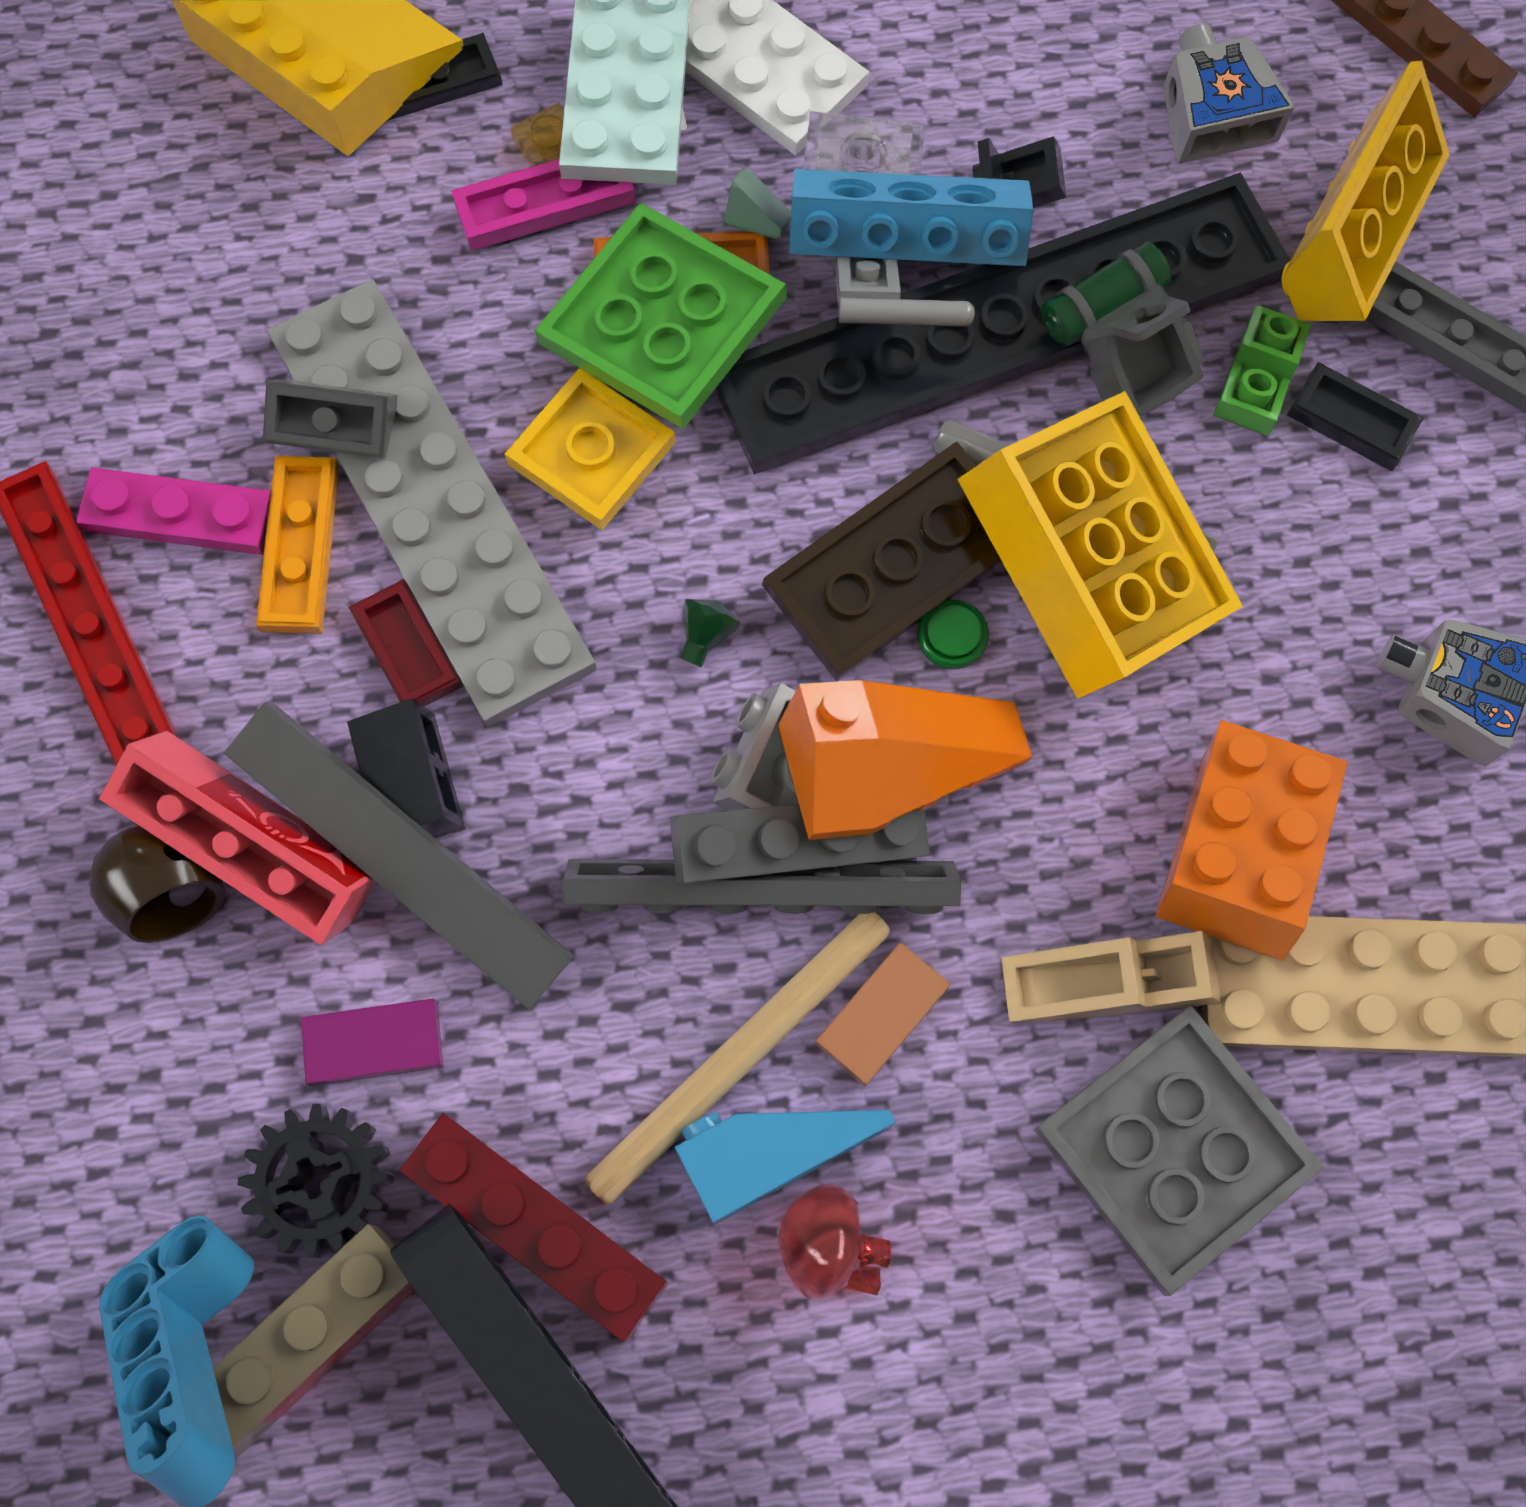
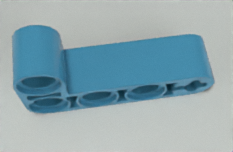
M201 1215L189 1217L179 1223L122 1267L105 1286L99 1304L128 1465L131 1471L182 1507H204L211 1503L224 1490L232 1476L235 1466V1453L202 1325L244 1291L254 1271V1260L251 1255L210 1219Z

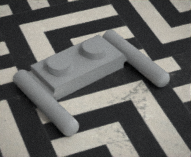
M836 256L839 323L968 326L974 319V307L968 301L900 299L901 289L897 259Z

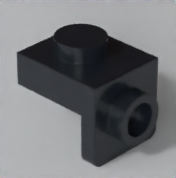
M1054 136L1000 154L990 138L978 141L980 163L972 167L973 178L1027 180L1030 184L1033 208L1067 198L1061 148Z

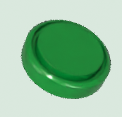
M948 600L920 621L917 639L922 653L929 661L942 668L961 669L972 665L982 656L988 643L989 629L984 616L973 605L960 600Z

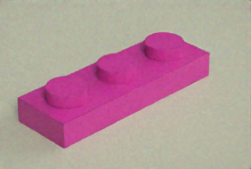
M560 159L457 188L451 190L470 250L474 251L636 203L634 186L631 182L561 179Z
M91 467L76 523L84 532L263 555L271 491Z

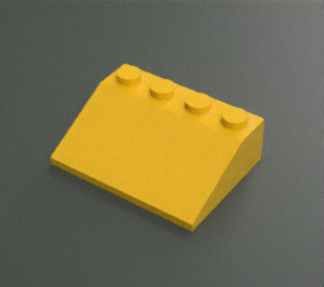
M172 0L187 35L193 43L347 156H350L396 113L413 92L420 90L431 80V75L445 62L449 63L458 55L464 46L462 39L406 0Z
M1126 391L999 450L957 479L1077 699L1127 677L1243 607Z

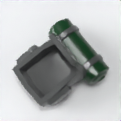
M1149 241L1133 250L1124 251L1117 256L1116 260L1073 286L1070 285L1057 292L1056 297L1041 305L1044 326L1055 341L1064 347L1081 341L1085 352L1089 354L1093 367L1090 373L1102 401L1126 391L1139 417L1171 401L1203 378L1200 364L1204 358L1194 335L1195 330L1190 321L1183 317L1190 313V307L1187 301L1170 297L1164 289L1172 281L1171 270L1160 249Z

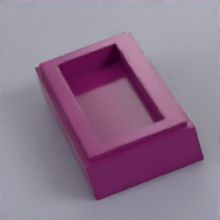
M434 998L301 1017L305 1083L309 1086L444 1067L438 1002Z

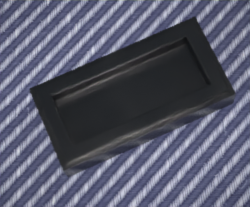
M1317 362L1287 413V416L1390 471H1393L1400 462L1424 417L1320 362Z

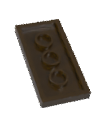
M957 441L764 577L762 582L764 589L836 682L1002 562L957 480L976 467V464Z

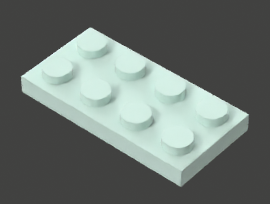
M575 0L559 161L561 179L677 185L691 0Z

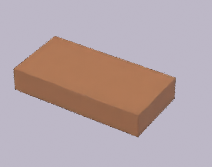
M900 942L818 1037L815 1045L866 1087L951 984Z

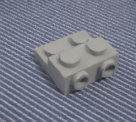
M779 683L762 691L761 696L753 693L746 700L736 720V726L744 730L735 752L727 749L719 758L711 775L710 782L719 787L712 803L727 811L799 804L778 727L784 712L796 692L795 690Z

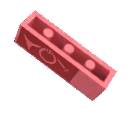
M168 731L129 743L99 798L320 945H323L352 924L376 884L375 880L301 818Z

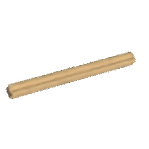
M876 912L859 914L586 1175L585 1183L602 1203L608 1205L613 1203L683 1135L682 1130L685 1127L699 1120L888 937L890 929L886 922Z

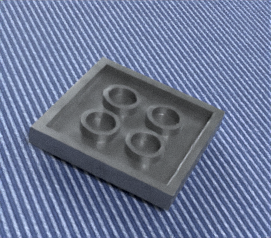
M1191 1005L1033 1129L1163 1296L1173 1295L1325 1168Z

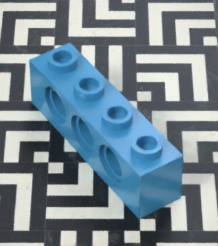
M794 169L789 254L1026 266L1034 211L1030 184L1027 180Z

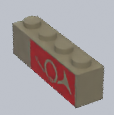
M367 1224L213 1367L235 1453V1460L415 1291L390 1253V1249L397 1242L384 1227Z

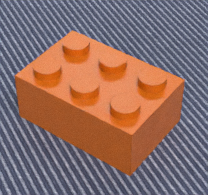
M1220 720L1200 765L1155 917L1194 931H1203L1214 938L1283 961L1306 928L1348 761Z

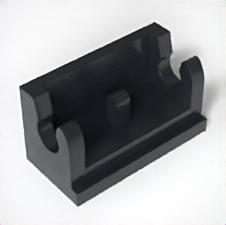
M413 698L347 721L361 777L434 838L466 830L434 713Z

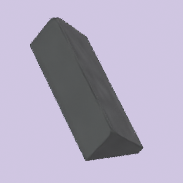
M267 380L263 443L386 458L398 395L290 380Z

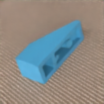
M890 1110L734 1114L723 1121L716 1111L685 1127L682 1133L686 1141L675 1146V1150L713 1225H716L891 1129L896 1121Z

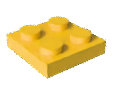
M578 368L506 451L505 458L507 465L603 531L675 445L676 437L675 431L594 376Z

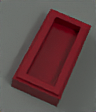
M404 579L349 606L353 617L400 702L413 698L425 707L463 687L460 678Z

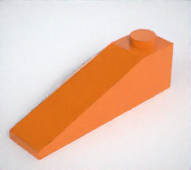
M864 680L799 684L778 724L808 840L872 834L888 827L892 820L916 809L919 812L936 805L940 798L964 787L971 789L1028 763L1032 758L1015 702Z

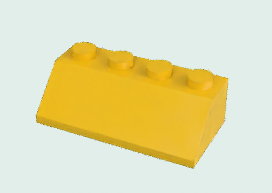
M1422 60L1410 62L1371 111L1357 138L1351 143L1348 155L1335 179L1330 182L1327 194L1313 220L1308 223L1305 235L1291 261L1285 265L1282 275V287L1285 295L1291 301L1298 320H1366L1450 156Z

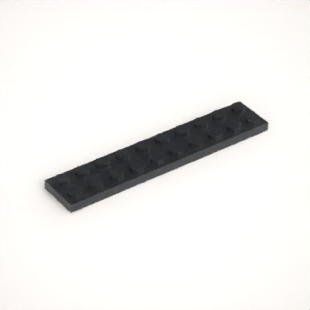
M1240 172L1028 248L1026 266L984 264L901 294L900 299L968 301L973 305L975 311L974 319L968 326L839 323V317L745 350L715 389L755 475L1085 353L1081 341L1064 347L1049 335L1044 326L1041 305L1056 297L1057 292L1070 285L1073 286L1116 260L1119 254L1129 249L1133 250L1145 242L1149 241L1154 244L1165 256L1171 270L1172 281L1164 290L1170 297L1187 301L1191 310L1188 314L1282 280L1285 265L1291 260Z

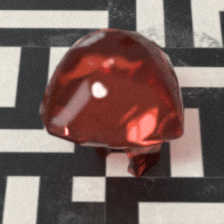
M821 1184L802 1194L787 1208L780 1224L778 1245L785 1270L794 1287L805 1297L812 1300L828 1298L842 1288L878 1295L881 1288L880 1268L866 1265L875 1264L888 1268L892 1260L889 1240L860 1234L859 1203L848 1191L837 1184Z

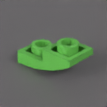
M1255 305L1213 416L1270 436L1278 420L1290 380L1299 365L1311 324L1295 319L1287 314Z

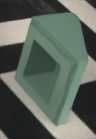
M743 167L732 180L724 223H727V226L777 239L781 237L791 223V211L755 174Z

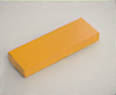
M275 456L256 626L260 632L323 633L340 467L336 457Z

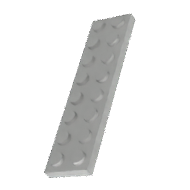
M374 279L266 329L294 381L398 395L386 458L334 452L460 678L486 728L596 671V662Z

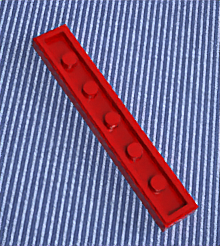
M44 461L0 481L1 515L115 765L117 766L129 743L165 731L178 738L83 532L76 523L75 515L52 467L47 461Z

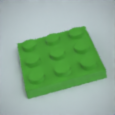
M640 203L534 331L538 344L684 429L787 298L786 283Z

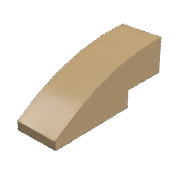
M1203 931L1138 941L1131 937L1001 957L1010 1023L1119 1016L1182 1009L1190 1005L1198 1007L1222 1003L1212 938Z

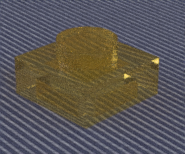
M559 102L510 127L512 140L530 167L560 159L564 108Z

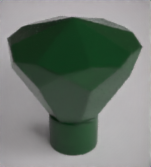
M685 599L683 610L687 641L679 658L702 668L709 650L734 633L739 627L740 621L718 600Z

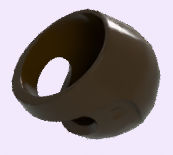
M139 825L121 830L108 839L94 857L89 878L90 895L103 917L130 939L143 943L169 940L198 928L220 910L226 896L221 879ZM191 885L206 887L203 894L196 901L185 907L176 906L170 900L169 893L172 889Z

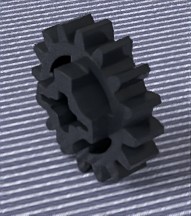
M313 1104L309 1113V1120L307 1121L304 1120L299 1112L289 1109L284 1112L286 1129L279 1131L267 1125L260 1129L268 1145L263 1151L246 1149L244 1156L250 1162L257 1164L255 1174L239 1177L238 1185L254 1190L255 1198L245 1203L241 1210L245 1215H263L265 1218L255 1232L259 1238L269 1239L280 1232L282 1234L278 1243V1251L292 1254L298 1248L301 1240H303L306 1257L321 1258L325 1241L328 1240L331 1247L338 1252L349 1242L347 1236L349 1231L353 1230L359 1233L367 1224H370L365 1218L369 1210L376 1212L387 1211L389 1205L376 1197L378 1187L393 1184L394 1176L378 1171L377 1164L384 1161L390 1155V1151L383 1145L368 1146L369 1141L376 1132V1129L371 1124L365 1122L352 1131L353 1112L341 1107L333 1120L329 1121L327 1107L322 1104ZM316 1135L339 1137L350 1146L351 1150L347 1152L339 1151L333 1155L326 1154L322 1142L318 1141ZM287 1153L288 1159L278 1179L274 1180L277 1166L284 1154ZM313 1166L326 1171H333L329 1173L330 1177L325 1178L320 1183L322 1191L320 1196L316 1193L300 1190L304 1188L303 1184L313 1178L311 1170ZM360 1180L357 1196L351 1207L346 1210L344 1201L353 1182ZM299 1206L306 1208L311 1221H315L317 1228L298 1226L290 1221L282 1212Z

